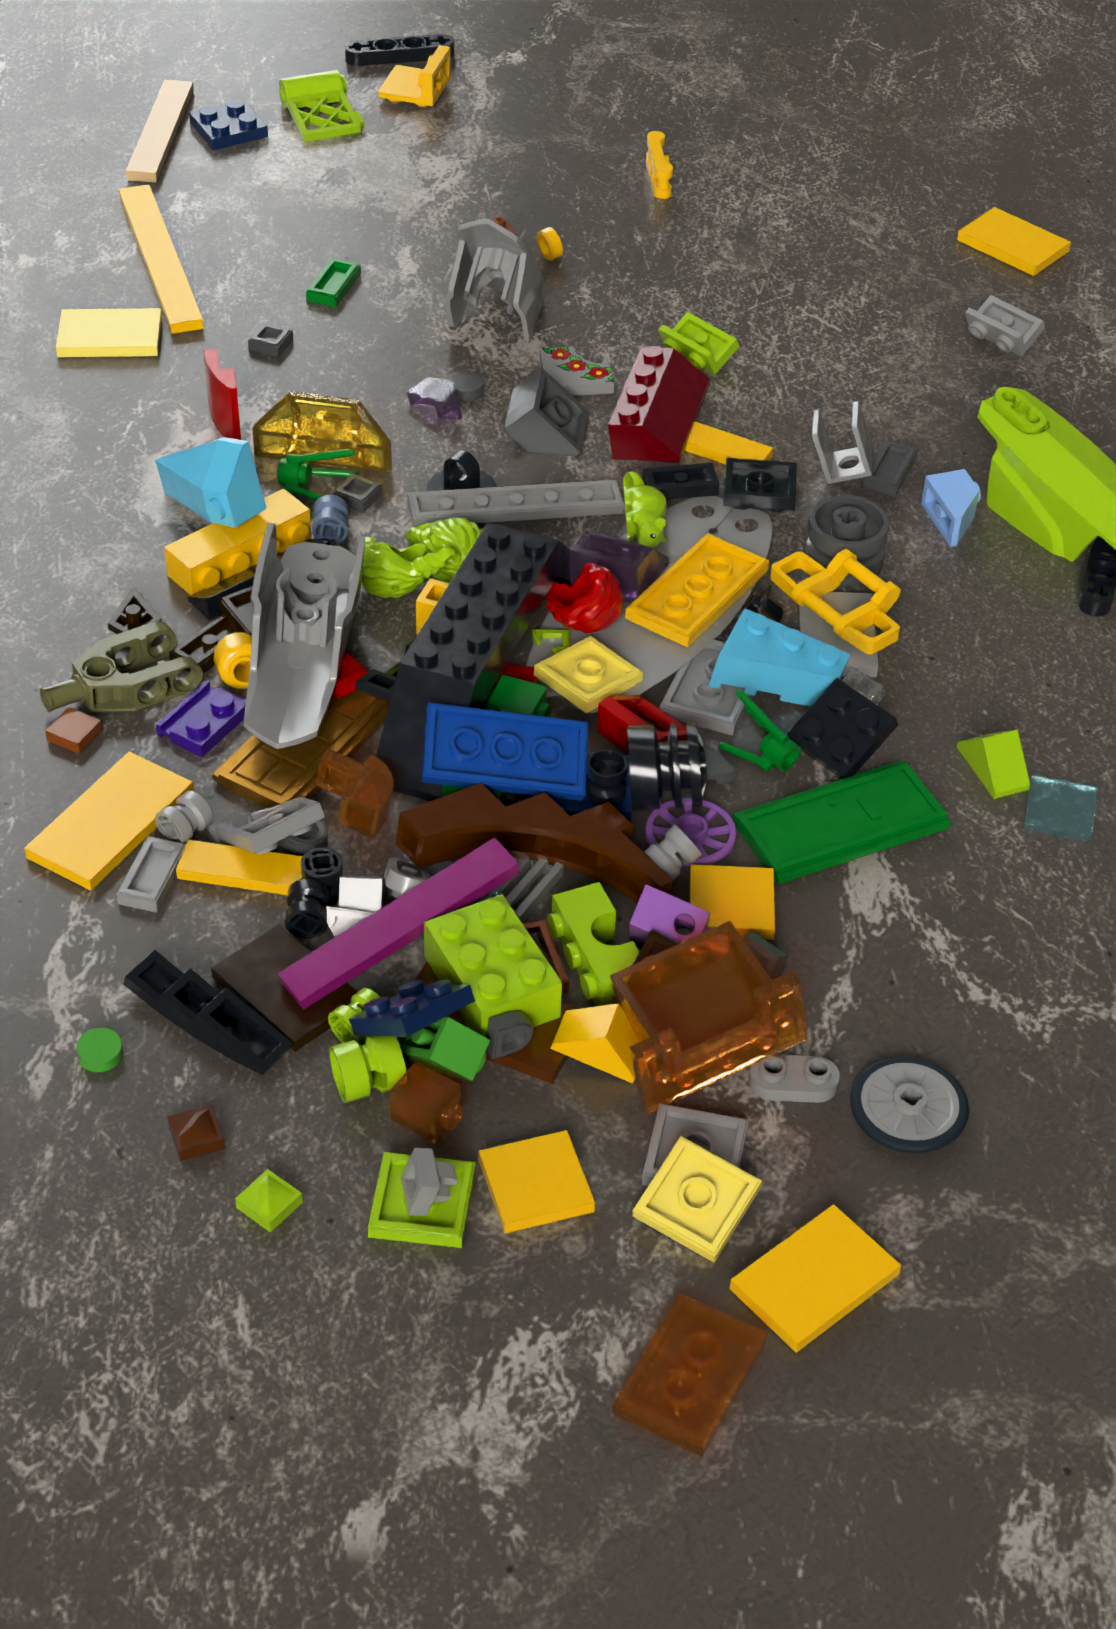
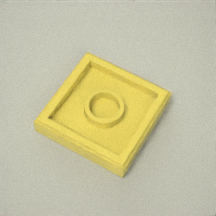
M592 636L534 665L535 677L586 714L598 708V703L607 697L618 696L643 680V672Z
M680 1136L634 1207L633 1217L715 1263L761 1189L762 1180Z

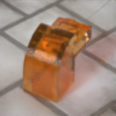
M327 748L320 758L316 785L342 797L337 823L374 839L388 817L394 787L391 771L384 762L372 754L365 764H362Z

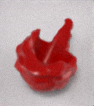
M587 563L583 566L582 572L573 586L559 584L554 581L544 600H548L546 608L552 613L557 622H560L568 629L579 630L583 633H593L606 629L617 620L622 612L623 596L619 586L620 582L610 569L598 564Z

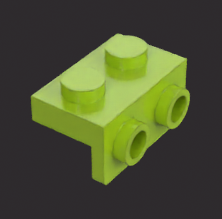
M689 312L682 317L673 329L665 325L658 329L663 340V348H674L700 371L704 369L713 375L722 368L740 347L736 338Z

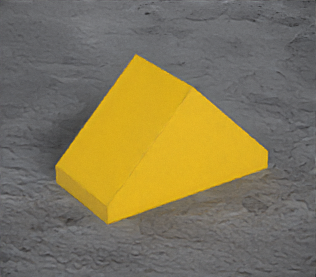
M618 1003L566 1010L550 1049L633 1084L648 1045Z

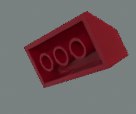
M660 346L641 347L608 423L612 459L680 463L694 422H696L708 391L710 378L674 348H661Z

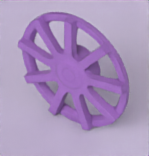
M682 798L685 815L677 819L668 812L667 808L675 806L673 800L661 804L660 809L654 810L646 821L645 837L650 846L653 843L659 844L654 835L665 836V832L669 828L653 825L655 818L659 815L671 825H677L702 853L694 863H686L684 866H690V864L713 865V863L732 853L736 842L737 830L729 814L716 804L702 800L703 807L710 810L704 817L692 814V798ZM718 814L727 822L726 825L721 827L708 828V823ZM730 833L727 843H722L708 837ZM702 845L710 846L719 851L708 855Z

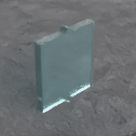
M1032 775L1023 829L1053 834L1055 838L1064 836L1091 841L1098 787L1071 783L1067 779L1060 781Z

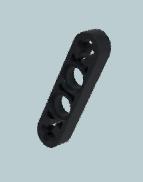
M446 34L350 41L345 45V61L353 66L428 61L429 56H433L439 45L450 47V57H453L454 38Z
M1100 536L1092 543L1078 600V607L1082 612L1097 617L1104 616L1110 612L1116 590V550ZM1100 552L1110 553L1114 556H1105L1100 554ZM1094 574L1105 575V576H1108L1109 578H1108V579L1099 578V577L1094 576ZM1094 592L1101 594L1100 599L1093 598Z

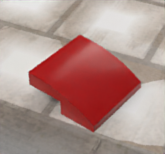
M217 349L203 350L208 406L212 421L223 437L241 440L234 368L220 369Z

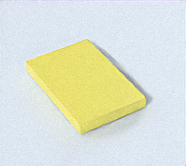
M161 308L62 309L56 343L57 357L158 356L162 323Z

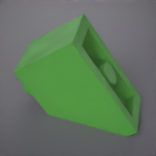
M444 1017L408 1037H397L404 1059L449 1077L473 1081L476 1073L483 1067L486 1060V1050L490 1043V1039L449 1017Z

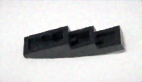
M156 950L150 953L125 976L123 985L158 1013L207 1046L261 1075L269 1070L292 1047L293 1043L227 987L219 993L191 968L185 973L181 972Z

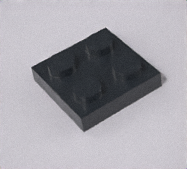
M727 458L723 506H732L740 510L762 508L773 512L795 511L797 463Z
M836 678L786 735L801 747L802 752L839 778L844 779L854 776L899 724L897 719L890 713Z

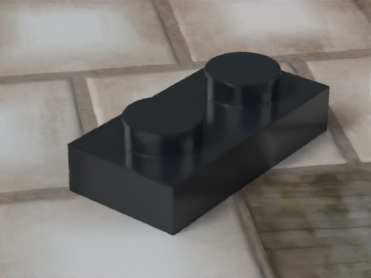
M712 463L643 469L642 480L644 484L662 492L666 501L719 495V481Z

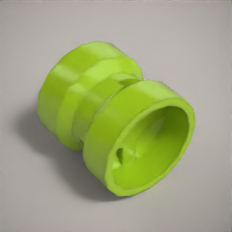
M366 987L360 989L351 997L348 1005H340L329 1013L328 1022L331 1030L342 1043L356 1040L362 1045L365 1042L366 1036L354 1035L349 1018L365 1011L363 1007L365 1003L380 998L373 990Z

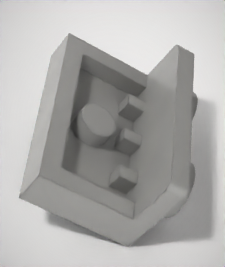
M990 295L977 311L968 308L965 312L968 330L973 336L978 339L985 338L995 343L1002 351L1006 353L1012 352L1020 357L1025 354L1045 329L1043 320L993 295Z

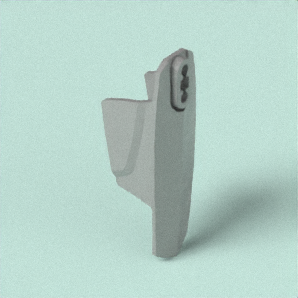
M269 522L267 524L251 593V605L254 615L244 727L258 739L276 749L297 745L318 736L342 666L352 620L359 602L366 537L364 535H359L356 555L340 546L302 542L288 546L281 560H279L277 557L276 524ZM314 579H319V583H314Z

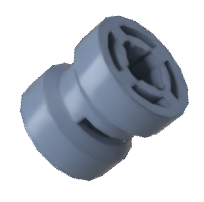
M325 495L315 501L313 505L314 520L312 522V535L315 539L328 540L330 545H337L347 538L349 508L344 499L336 495Z

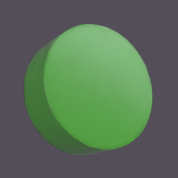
M94 1028L85 1032L77 1042V1055L80 1065L92 1072H105L116 1067L123 1057L120 1036L108 1028Z

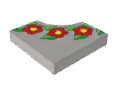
M573 347L540 348L539 359L541 368L551 375L572 396L614 393V380L610 364H600L585 360L576 354Z

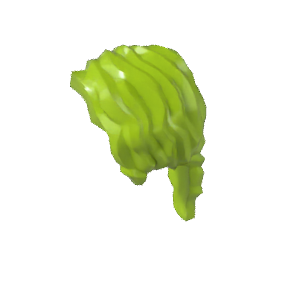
M456 517L414 526L405 533V538L409 543L425 544L428 547L427 553H436L444 547L454 549L456 556L447 560L445 568H442L437 574L433 575V577L443 582L450 583L483 529H478L475 522H468L466 518Z
M366 536L362 584L372 595L381 598H399L416 590L425 582V579H429L431 575H435L442 568H445L447 560L456 556V551L450 547H444L436 553H427L428 547L425 544L419 543L398 549L389 543H376V538Z

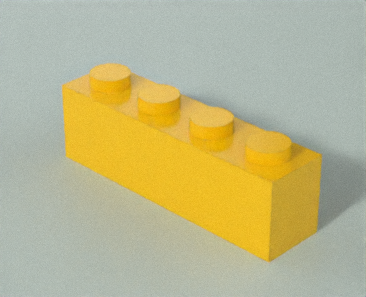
M283 488L264 498L265 510L236 528L212 523L165 546L167 576L189 595L210 588L218 582L257 564L268 522L276 524L277 554L285 551L288 546L302 543L312 538L310 509Z

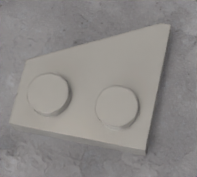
M298 797L277 806L251 813L253 821L242 827L235 828L230 826L228 822L218 824L215 828L220 841L255 854H264L274 850L278 846V841L288 836H298L310 831L313 828L312 824L324 818L325 815L320 802Z

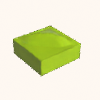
M267 1169L235 1198L238 1210L271 1233L303 1203V1198L300 1191Z

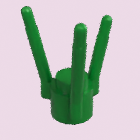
M353 449L301 455L288 453L287 457H282L278 463V484L286 486L285 490L289 493L298 494L316 501L323 495L302 488L304 484L308 485L310 483L312 475L345 478L349 477L352 473L359 476V473L357 471L312 468L310 463L305 462L353 456L355 451Z
M738 689L736 696L746 706L745 711L767 733L759 746L762 756L725 742H719L718 747L732 755L759 765L766 772L771 771L773 767L781 772L787 771L798 760L801 754V747L781 731L741 689Z

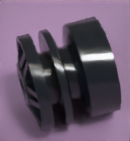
M697 721L686 722V741L677 740L676 723H670L667 742H659L654 724L627 726L633 811L659 810L663 791L670 790L676 808H682L681 790L691 789L692 807L703 806L702 799L707 784L705 745L698 732Z

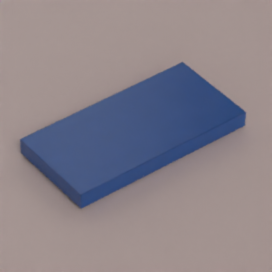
M428 702L425 717L421 782L465 788L482 783L491 791L534 796L545 792L551 798L583 801L586 792L588 722Z

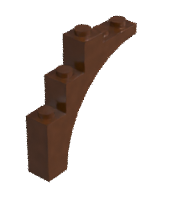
M482 783L400 812L395 844L419 869L448 860L461 859L495 837L512 857L537 861L544 859L548 860V863L551 864L559 862L565 868L578 871L604 882L629 897L636 904L639 902L645 885L670 895L673 880L666 872L660 869L639 846L631 841L634 825L609 801L569 816L545 792L505 807L498 797L494 796Z

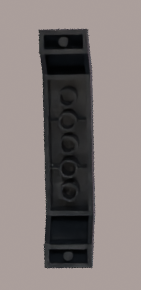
M486 524L399 664L371 774V785L427 801L443 797V785L421 782L425 717L428 702L481 709L552 584L555 581L559 584L570 585L582 566L581 557L559 540L508 528L503 525Z

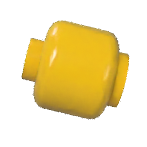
M244 632L226 635L218 642L214 650L213 660L220 678L230 687L236 689L248 688L252 635Z

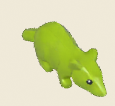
M626 472L623 478L627 538L628 541L638 538L640 550L646 552L653 547H657L660 542H667V537L664 536L663 532L667 523L664 519L667 512V502L664 494L652 486L645 485L637 472Z

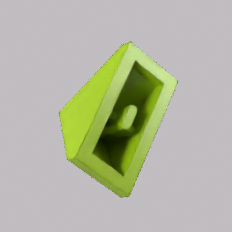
M1018 729L995 732L958 741L957 749L993 799L1029 790L1030 781Z

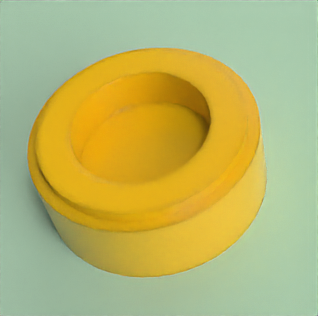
M547 227L537 233V245L545 259L553 261L563 255L561 239L552 227Z

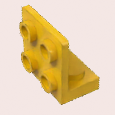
M439 45L433 56H429L424 69L396 65L378 90V97L388 99L391 102L403 101L415 103L420 107H433L451 79L450 47Z

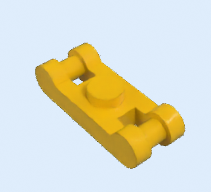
M651 131L647 134L648 152L646 153V166L653 195L659 199H667L672 194V185L669 183V179L673 176V166L669 162V155H664L662 147L665 145V134L660 131Z

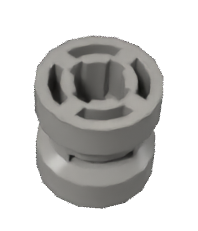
M190 790L177 798L175 806H167L155 816L156 825L162 836L166 840L183 844L187 843L188 839H192L193 832L204 830L214 820L212 810L205 799L198 793Z
M675 824L665 832V838L659 844L653 843L644 851L673 881L681 875V868L686 863H694L702 855L695 844Z

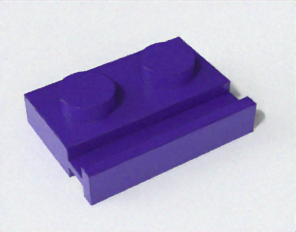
M205 680L156 723L157 735L160 737L166 735L171 738L172 743L203 757L244 720L246 699L221 687L215 689L210 686L209 681Z

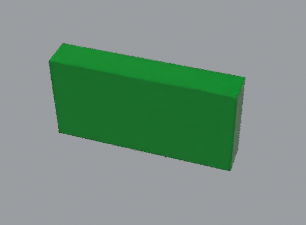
M331 258L306 290V301L337 307L360 276L361 264Z

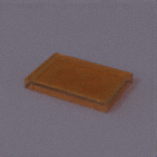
M679 1293L613 1403L612 1414L703 1457L764 1348L768 1333Z

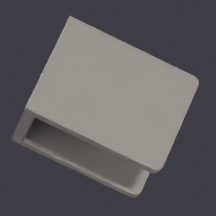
M859 401L853 402L852 430L857 443L855 448L833 452L820 409L814 410L812 438L827 484L872 476L873 446ZM846 461H859V463L852 468H841V465Z

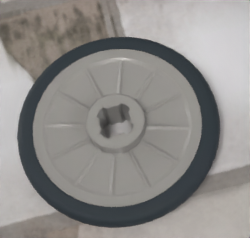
M894 1057L872 1064L858 1076L850 1095L852 1114L860 1128L879 1144L901 1152L926 1153L949 1145L962 1133L969 1116L968 1099L960 1083L942 1067L918 1058Z

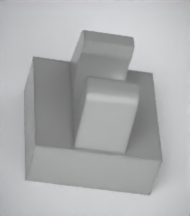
M414 1148L401 1175L408 1215L426 1216L432 1203L449 1200L448 1185H456L458 1182L454 1165L435 1161L432 1148Z

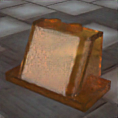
M731 921L695 937L687 938L678 945L656 955L648 956L642 961L610 975L613 991L639 1041L630 1046L629 1049L640 1102L648 1114L658 1110L659 1103L669 1105L754 1065L762 1059L771 1057L808 1039L801 982L793 971L772 980Z

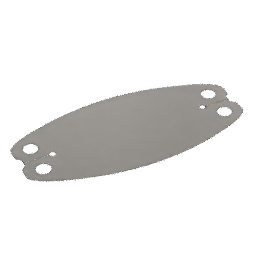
M716 496L694 497L682 501L667 509L664 518L667 523L663 531L664 536L667 537V542H660L657 547H653L645 552L640 550L638 538L628 541L626 533L589 562L610 569L620 582L623 608L620 616L613 624L597 632L583 633L579 630L575 631L564 627L563 624L554 619L551 612H548L540 629L570 630V646L592 636L643 672V680L618 696L640 695L690 662L717 638L738 614L756 583L718 618L719 625H711L701 635L710 639L708 641L701 640L696 650L688 656L687 654L692 644L687 648L655 632H647L646 628L625 619V609L702 537L709 533L710 529L716 528L718 532L709 534L766 559L772 539L771 518L768 513L753 508L740 510L733 509L732 506H723L724 499ZM699 505H706L714 509V514L707 518H699L692 514V509ZM741 519H752L758 523V527L754 531L744 532L738 530L735 524ZM582 570L573 578L570 586H573ZM542 638L540 645L534 642L526 667L534 668L535 664L554 655L551 654V650L557 646L562 647V638ZM538 680L539 685L547 686V697H563L541 680ZM598 708L590 711L589 713H597Z

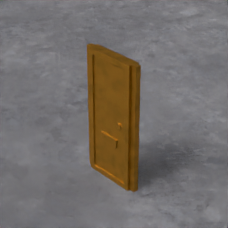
M358 690L339 699L332 696L317 737L297 745L276 749L252 735L212 774V778L219 783V786L265 808L274 807L298 797L310 799L385 723L390 702Z

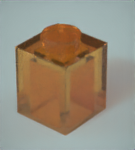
M416 1061L389 1091L390 1120L435 1144L447 1130L452 1131L462 1118L464 1109L461 1106V1085Z

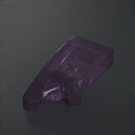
M427 377L406 392L410 405L435 406L438 418L460 420L463 418L454 382Z

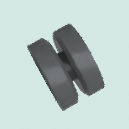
M839 495L823 499L812 507L809 515L805 554L827 568L837 553L847 548L857 556L858 562L878 575L884 564L885 544L890 525L887 513L878 504L863 497ZM848 574L840 585H857L862 583L851 574Z

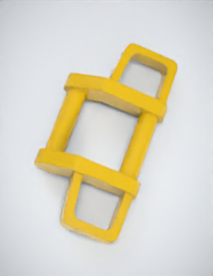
M846 548L838 552L827 568L803 552H795L772 564L770 579L799 606H807L830 624L836 635L865 654L872 655L898 641L900 626L887 616L886 613L899 598L901 589L891 581L886 583L858 562L857 556ZM795 569H801L811 577L796 584L786 574ZM851 574L875 594L871 601L842 615L820 597L835 590L845 577ZM873 625H876L883 631L880 635L872 638L861 633Z

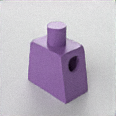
M645 885L629 923V941H634L636 944L643 946L652 930L696 954L699 951L719 960L724 955L730 936L708 927L710 918L708 911L649 885ZM680 928H687L691 931V933L688 935H681L677 933L676 930Z

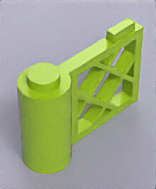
M338 70L279 79V93L282 105L285 109L288 108L304 142L361 133V127H365V122L360 112H354L345 94L347 92L346 79L344 75L339 74ZM340 102L341 105L338 108L327 105V103ZM308 107L312 110L307 113L297 108ZM320 112H322L327 115H330V117L327 120L318 117L317 115ZM339 118L350 123L341 125L335 122ZM311 123L321 128L307 130L306 127Z

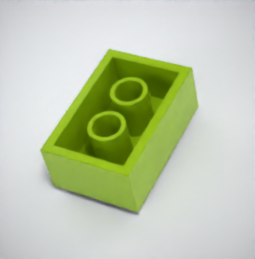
M503 894L424 922V957L439 981L450 980L451 984H470L475 1002L458 1010L471 1030L486 1037L488 1019L511 1011L523 1012L533 1027L561 1017L562 981Z

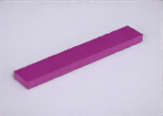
M494 837L279 972L278 975L281 983L303 1010L423 935L425 921L467 907L519 874V863Z

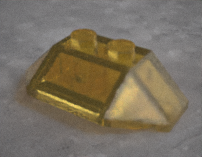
M289 391L252 427L254 456L281 459L282 457H287L288 453L301 455L353 449L355 451L353 456L305 463L391 474L392 471L391 440L358 399Z

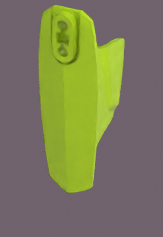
M1001 387L996 390L994 396L984 401L982 400L977 418L997 442V449L991 460L988 479V507L1052 554L1064 557L1070 562L1077 560L1098 536L1116 550V464L1071 423L1026 390Z

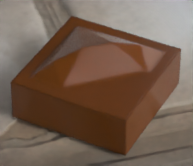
M212 1104L167 1117L168 1126L180 1161L225 1149L224 1138Z

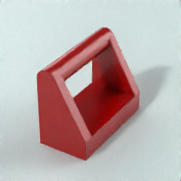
M641 695L609 696L598 703L597 733L628 755L627 726L650 725L637 716V713H640L665 731L660 732L656 729L659 742H667L670 723H676L677 740H687L686 726Z

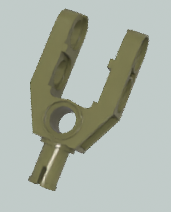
M156 621L99 640L72 663L73 674L71 679L40 688V696L48 712L77 701L85 703L91 712L137 711L193 691L203 680V671L192 657H179L168 662L163 660L169 657V651L178 645V640L165 622ZM166 635L165 640L160 645L151 647L152 641L157 636ZM128 646L131 647L130 652L126 656L119 659L115 658L120 649ZM157 662L156 666L132 674L128 673V671ZM191 668L190 673L185 678L175 680L181 670ZM156 680V683L150 690L140 692L141 687L146 682Z

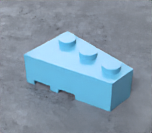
M744 608L719 653L708 687L720 689L721 684L744 688L743 692L748 695L755 696L757 691L779 695V701L811 707L836 678L841 680L851 654Z

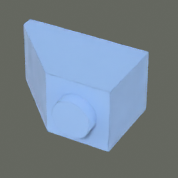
M965 469L925 477L921 505L950 547L958 545L975 518L977 503L981 498L980 488Z

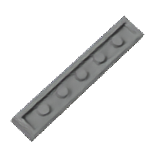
M617 480L408 492L407 505L413 527L456 517L466 518L468 522L490 523L623 514L624 502Z

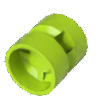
M366 1036L365 1042L362 1045L356 1040H351L329 1047L333 1077L344 1103L369 1097L373 1088H377L380 1092L384 1093L407 1085L406 1066L396 1036Z

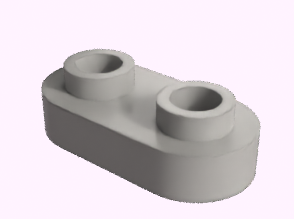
M389 858L384 873L385 885L392 889L391 895L395 898H399L431 878L427 867L419 869L412 861L400 858Z
M767 1054L758 1057L751 1064L749 1086L755 1095L765 1100L820 1103L828 1101L836 1095L840 1072L832 1061L823 1057Z

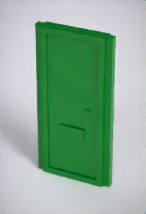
M902 760L733 814V821L736 824L737 830L763 867L774 868V882L776 881L778 885L949 829L951 826V821L947 818L948 814L907 762L904 763Z

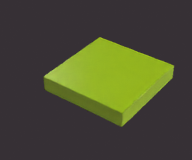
M384 1152L368 1224V1238L462 1248L476 1173V1162L435 1158V1161L454 1165L458 1182L456 1185H448L449 1200L432 1203L426 1216L408 1215L401 1175L411 1155Z

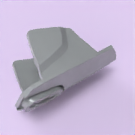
M488 218L459 225L458 249L448 292L444 299L449 326L456 328L467 303L472 307H477L482 288L489 286L502 292L501 300L508 304L507 314L512 315L515 309L520 315L524 342L530 343L543 306L541 294L544 288V277L537 261L518 236Z

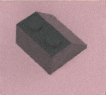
M541 368L513 389L504 431H506L513 442L519 443L527 452L577 456L582 451L589 411Z

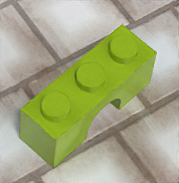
M600 882L552 895V913L547 915V923L552 937L560 939L569 968H576L580 976V984L584 996L587 1000L592 999L596 1006L612 1004L639 954L634 941L621 945L603 944L615 939L616 910Z

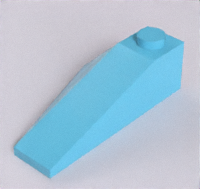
M222 437L210 443H203L192 449L181 450L155 460L164 492L211 523L236 528L266 509L248 441Z

